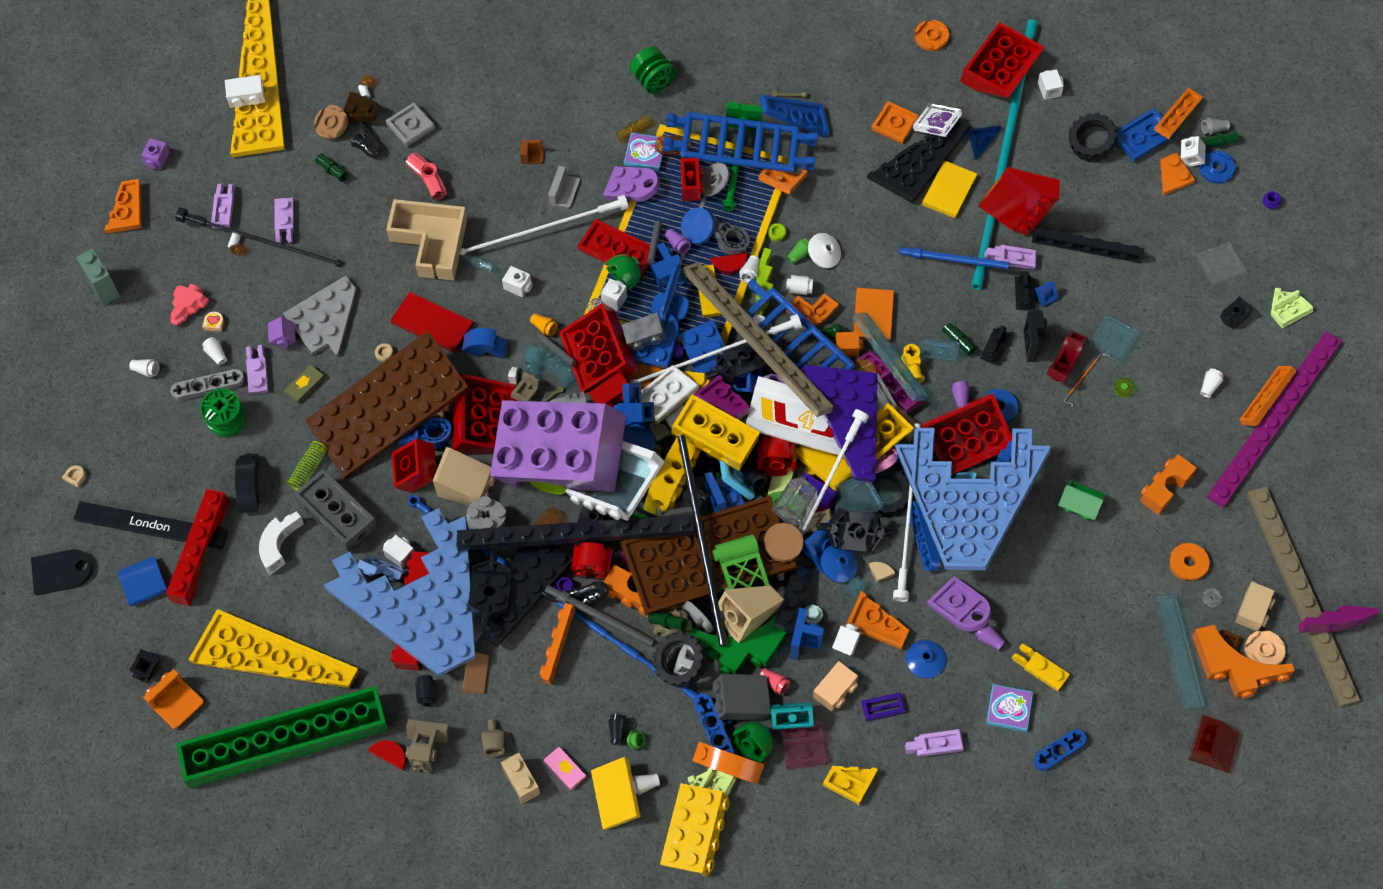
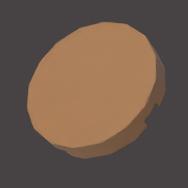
M329 105L327 108L321 109L314 121L316 133L325 140L337 139L347 128L348 116L337 105Z
M779 523L768 529L763 544L766 553L772 559L779 562H789L801 553L803 537L795 526Z

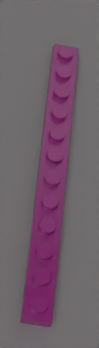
M1327 331L1323 333L1293 375L1291 381L1267 411L1262 421L1257 425L1206 498L1224 508L1342 342L1341 339Z

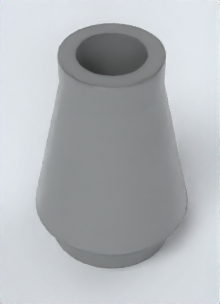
M1207 118L1201 123L1202 133L1208 136L1228 131L1230 128L1228 120Z

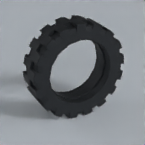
M1089 113L1086 114L1087 116L1079 117V120H1075L1072 124L1073 127H1070V147L1073 153L1082 160L1086 159L1088 162H1091V160L1100 161L1101 158L1105 159L1108 157V154L1114 152V147L1117 146L1118 140L1117 129L1114 122L1108 119V116H1102L1100 113L1093 115ZM1088 127H1102L1108 132L1107 141L1098 148H1086L1078 142L1079 135Z
M890 466L886 470L875 473L874 482H861L860 500L863 502L864 508L868 509L870 513L876 512L881 515V518L883 516L892 518V516H898L907 509L910 483L902 470H896L893 466ZM890 479L901 487L902 496L896 503L890 505L880 504L871 497L870 487L877 480Z
M673 632L668 637H663L661 639L662 642L658 643L655 647L656 652H653L654 662L652 664L656 669V675L667 684L679 688L691 686L693 682L696 683L699 677L705 673L704 668L708 664L706 661L708 654L704 650L705 646L699 639L689 633ZM679 644H687L694 652L692 667L680 676L672 675L666 666L668 653Z

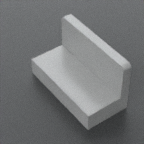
M558 166L548 199L549 205L570 209L580 183V178L568 176L566 174V167Z

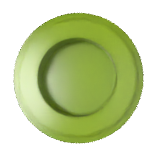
M779 223L772 224L768 229V237L774 242H780L786 237V228Z

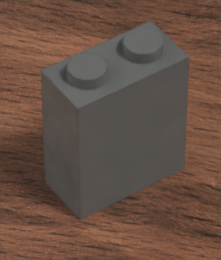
M721 674L714 680L713 692L716 695L715 711L718 712V720L762 721L771 714L766 675Z

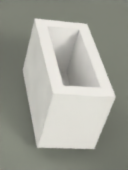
M260 75L225 80L226 98L230 108L265 103L264 85Z

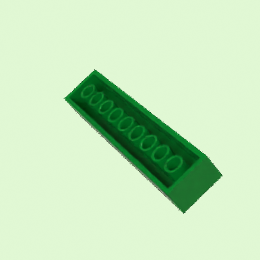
M373 686L176 743L183 780L190 789L386 732L389 729L377 686Z

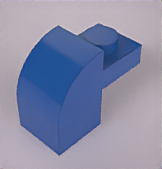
M664 242L657 245L658 256L661 261L651 265L652 276L659 289L667 286L673 266H680L679 255L673 256L671 249H667Z
M475 328L465 333L462 350L477 357L487 352L502 359L506 357L508 340L497 336L496 330Z
M762 368L736 377L735 384H733V392L740 396L753 395L758 376L762 377Z
M641 383L623 384L624 403H618L620 413L626 416V420L629 422L655 421L654 402H642Z

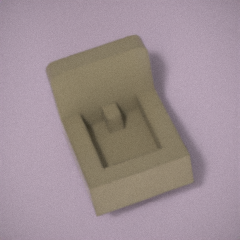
M524 372L522 380L511 393V397L517 401H531L539 391L540 380L535 375Z

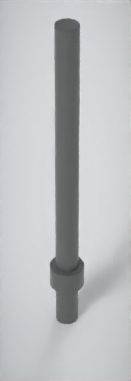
M547 585L544 591L558 598L559 602L571 604L573 607L650 647L654 639L571 597L570 593L564 590L560 591Z

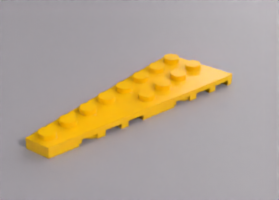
M219 609L216 610L189 658L191 663L343 688H350L359 672L358 668Z

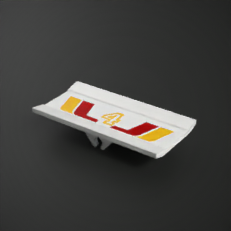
M758 376L750 405V412L746 420L747 425L765 435L835 455L840 454L841 448L838 447L834 439L832 429L827 424L825 414L816 417L786 384Z

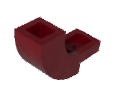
M1071 330L1066 336L1056 359L1049 367L1047 375L1051 376L1055 381L1066 382L1085 347L1088 337Z

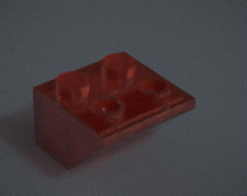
M1202 715L1197 724L1188 760L1229 773L1239 734L1223 721Z

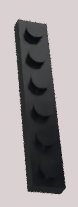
M1036 227L1034 228L1031 243L1140 264L1145 249L1136 245L1130 246L1119 242H1109L1099 238L1093 239L1083 235L1067 234L1063 231L1057 232Z

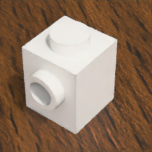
M1057 69L1040 73L1038 85L1044 100L1062 95L1064 82L1062 76H1059Z
M1199 136L1181 141V159L1187 167L1205 164L1206 145Z
M510 266L502 279L503 289L521 297L531 290L533 284L529 273Z
M609 279L601 292L602 303L616 311H619L627 298L626 286L622 282Z
M397 535L392 539H388L383 546L385 557L402 569L407 565L408 559L412 558V552L414 551L407 539L404 537L399 538Z
M850 623L841 625L832 648L850 656L853 655L862 633L858 631L859 627Z

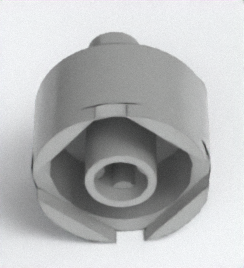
M482 496L480 499L472 502L467 509V529L505 527L506 510L496 500L490 499L488 496Z

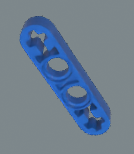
M912 501L910 520L924 569L926 571H938L940 568L938 550L918 502Z
M704 693L699 694L694 700V705L711 746L722 750L729 746L730 749H726V751L735 754L721 720H718V712L715 711V705L711 697ZM702 698H704L705 701L709 700V702L706 704L708 710H714L713 712L706 713L704 716L701 715L702 713H705L704 708L702 706H698V704L701 703L700 700ZM713 716L717 719L716 726L708 727L706 725L708 717ZM717 735L725 737V743L722 746L714 744V738Z

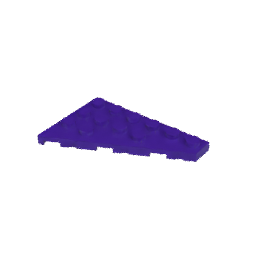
M804 365L803 373L833 405L832 412L825 414V417L841 450L855 420L852 417L855 409L869 415L867 422L861 423L853 441L849 443L844 456L854 480L874 482L876 469L878 373Z

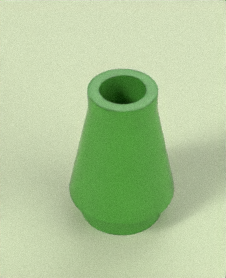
M806 238L799 240L792 251L786 256L792 264L809 255V241Z

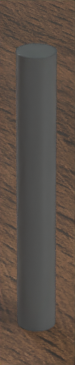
M655 221L647 260L648 264L655 263L662 225L660 221Z
M542 332L537 334L536 338L571 367L576 365V360Z

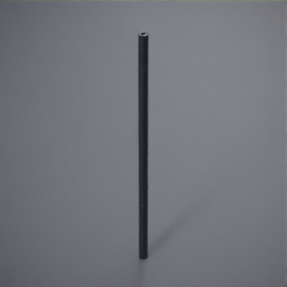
M679 435L677 437L719 646L723 647L727 646V640L718 604L719 601L685 435Z

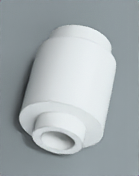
M791 275V279L787 278L786 289L790 290V294H812L813 279H809L806 276Z

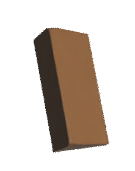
M475 652V659L466 663L463 682L464 693H485L489 655Z

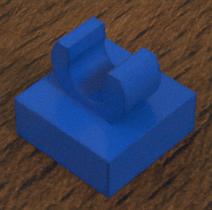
M1053 281L1035 288L1039 304L1042 306L1059 299L1056 283Z

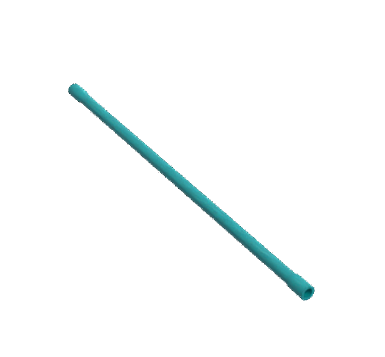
M1030 19L1027 22L1025 36L1031 40H1034L1038 25L1036 20ZM1026 75L1013 92L994 184L1007 168ZM987 214L978 258H984L987 248H990L996 219ZM976 265L971 284L973 289H982L986 266Z

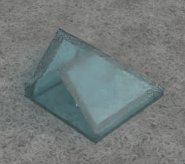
M852 478L839 484L835 511L841 508L847 511L873 513L884 506L871 482L858 481Z

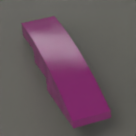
M869 350L856 360V364L862 371L879 374L895 403L905 413L909 414L922 404L921 398L908 389V384L895 375L894 369Z
M1342 605L1335 612L1324 611L1318 618L1306 617L1298 625L1299 633H1323L1355 627L1370 621L1380 610L1379 608Z

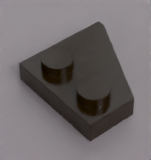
M354 92L349 93L344 107V111L348 116V122L376 121L380 109L377 102Z

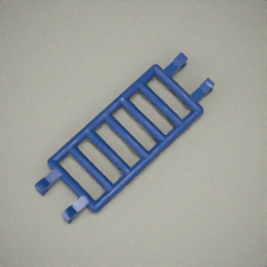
M688 112L686 117H679L672 113L667 115L666 127H684L682 141L664 137L663 151H681L680 155L682 158H699L702 161L794 172L795 167H800L813 171L815 157H797L798 143L816 147L818 133H800V129L797 126ZM692 120L703 121L699 153L688 151ZM710 122L721 123L717 155L706 154ZM728 124L739 126L735 158L724 156ZM746 127L757 128L753 160L742 159ZM764 129L774 130L771 162L760 161ZM781 132L792 133L788 165L778 164Z
M753 278L747 283L749 289L760 297L746 312L750 317L772 297L780 303L758 325L762 330L769 326L785 309L792 315L798 314L801 324L807 328L783 350L787 357L811 334L819 340L795 364L799 370L825 346L833 354L820 365L821 367H830L839 359L846 365L844 369L853 370L855 368V364L775 288H771L766 292ZM790 329L774 334L770 339L776 344Z

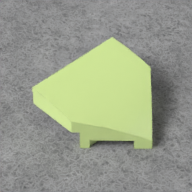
M1275 288L1271 316L1282 329L1313 312V306L1302 296H1299L1298 290L1286 292L1281 291V288Z
M712 768L694 777L692 775L688 777L689 784L692 786L723 791L727 795L736 781L734 776L717 770L713 771Z

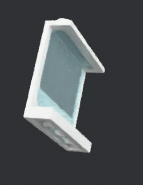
M622 441L615 492L583 490L576 492L568 488L565 492L571 497L570 500L577 505L583 504L590 510L595 508L603 515L608 513L616 520L621 518L628 521L663 466L664 461L654 451Z

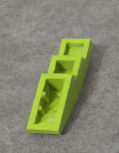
M764 248L756 282L768 292L773 288V284L769 283L772 277V267L768 266L771 260V249ZM756 295V302H757V301L760 299V297H758V296ZM770 300L756 313L764 317Z

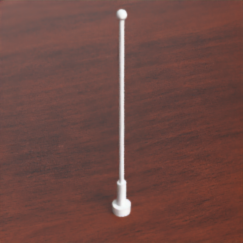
M621 195L617 197V201L597 206V209L591 211H587L578 215H574L539 227L525 230L467 249L461 248L459 250V254L465 255L466 252H470L531 232L545 229L593 213H603L619 207L622 211L629 208L625 195Z
M798 314L790 316V321L771 327L765 333L767 335L771 333L774 335L793 327L795 331L801 329L802 325ZM744 339L742 341L736 342L734 344L728 345L726 347L720 348L710 353L675 365V367H683L685 365L694 363L696 361L726 351L733 347L747 343V341ZM667 369L650 374L637 380L632 379L629 383L643 382L645 380L661 375Z
M855 409L852 415L855 420L845 438L846 442L801 530L802 537L849 443L853 441L861 423H866L869 418L868 414ZM784 573L777 575L778 581L784 580Z
M916 423L914 425V430L915 428H921V425L919 423ZM911 486L909 488L902 568L899 570L898 589L893 591V600L900 602L909 601V592L906 591V559L913 498Z

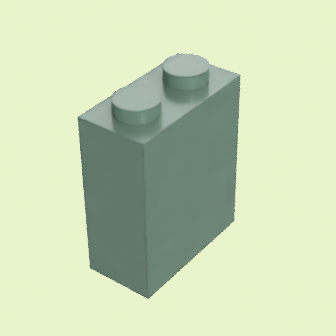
M93 249L76 257L86 278L104 306L121 297L109 273Z

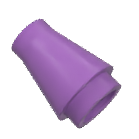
M673 229L666 232L665 237L669 240L676 253L685 254L690 249L691 244L688 238Z
M960 381L953 383L951 390L957 407L968 403L970 394L968 382Z
M986 624L974 634L978 637L977 640L997 650L1005 642L990 624Z

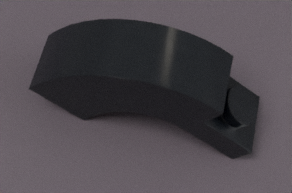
M248 453L240 455L239 459L236 460L235 491L238 513L257 512L259 509V454Z

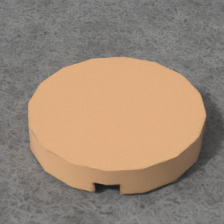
M1271 631L1254 632L1249 636L1244 647L1247 658L1265 664L1280 665L1286 653L1282 639Z

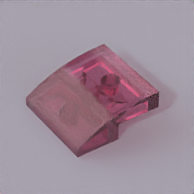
M814 722L813 727L781 729L786 770L827 765L821 722Z

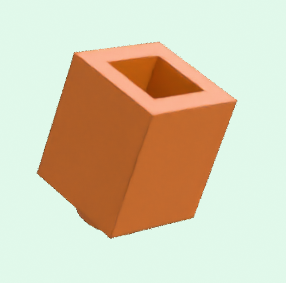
M837 332L835 336V346L847 357H859V350H863V341L859 339L858 332Z

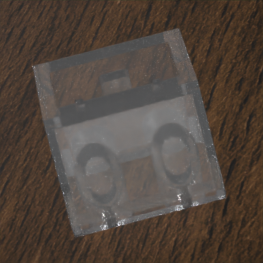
M804 477L791 479L771 510L785 523L798 528L801 533L818 498L817 489Z

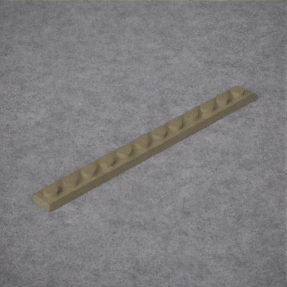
M700 262L684 267L683 273L816 417L832 412L833 405Z
M1267 487L1248 491L1249 501L1301 621L1306 617L1318 618L1322 612ZM1307 633L1339 708L1358 703L1360 701L1331 633Z

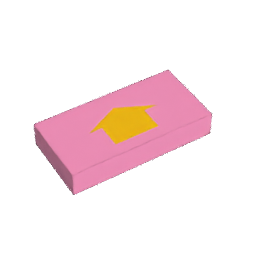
M560 747L556 748L544 759L545 764L570 791L586 778V775Z

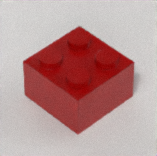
M416 438L392 453L394 488L412 493L433 481L436 474L435 447L433 443Z

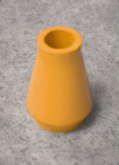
M534 313L530 318V323L534 324L545 336H553L558 329L555 319L541 316L537 313Z

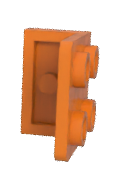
M174 669L165 673L161 681L155 686L150 687L143 696L148 705L174 730L185 723L204 704L203 699L183 681Z

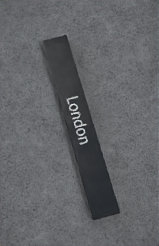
M82 501L79 502L73 518L77 522L186 542L193 525L191 522ZM216 528L207 547L223 550L228 530Z

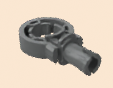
M715 218L716 226L713 237L718 240L717 243L720 250L727 255L745 253L750 242L748 233L741 227L732 226L729 222L721 223ZM737 237L742 242L737 246L733 245V248H731V244L726 239Z

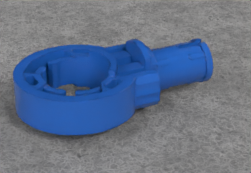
M442 417L430 418L422 426L417 427L413 433L399 440V446L401 448L417 438L433 443L435 449L442 448L449 444L453 438L451 424ZM441 425V428L444 429L443 438L441 439L440 436L437 438L430 437V432L435 428H440Z

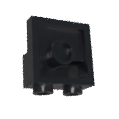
M1040 310L1027 312L1023 328L1027 362L1035 361L1036 355H1039V346H1041L1042 339L1045 338L1047 318H1044L1043 311Z

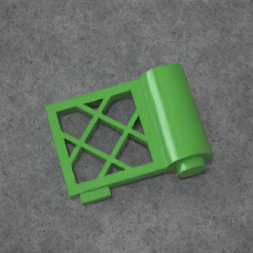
M753 534L715 545V550H712L715 562L719 561L728 586L724 588L725 590L734 589L736 583L749 588L755 577L763 580L765 586H770L759 554L757 541ZM756 558L758 564L756 572L745 568L748 560ZM735 565L741 569L737 578L728 574L727 567ZM743 570L754 575L749 585L738 580Z

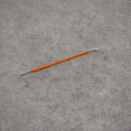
M1101 353V354L1098 356V358H1099L1101 355H1105V356H1109V357H1110V355H1106V354H1103V353ZM1096 358V360L1092 363V365L1089 367V369L1085 372V374H1084V375L1081 377V379L1077 382V384L1074 386V388L1070 391V393L1068 394V396H1069V395L1074 391V389L1078 386V384L1081 382V380L1085 377V375L1089 372V370H1090V369L1093 367V365L1096 363V361L1098 360V358Z

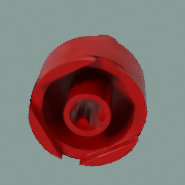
M769 435L762 436V440L758 443V468L764 470L766 475L784 476L790 470L793 472L796 469V444Z
M583 542L580 547L575 544L571 570L576 572L575 576L578 578H587V575H592L598 580H605L611 571L613 549L611 547H608V550L603 549L604 545L599 543Z

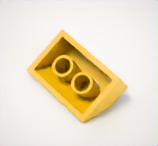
M889 403L877 411L876 460L914 430V427Z

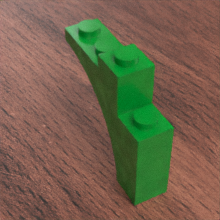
M774 615L765 625L753 631L740 643L733 637H726L727 646L723 647L719 646L718 636L704 633L696 628H693L689 634L700 640L705 646L704 650L707 651L710 657L716 660L719 658L718 665L723 674H738L748 659H750V663L755 667L767 668L790 633L773 627L777 615Z

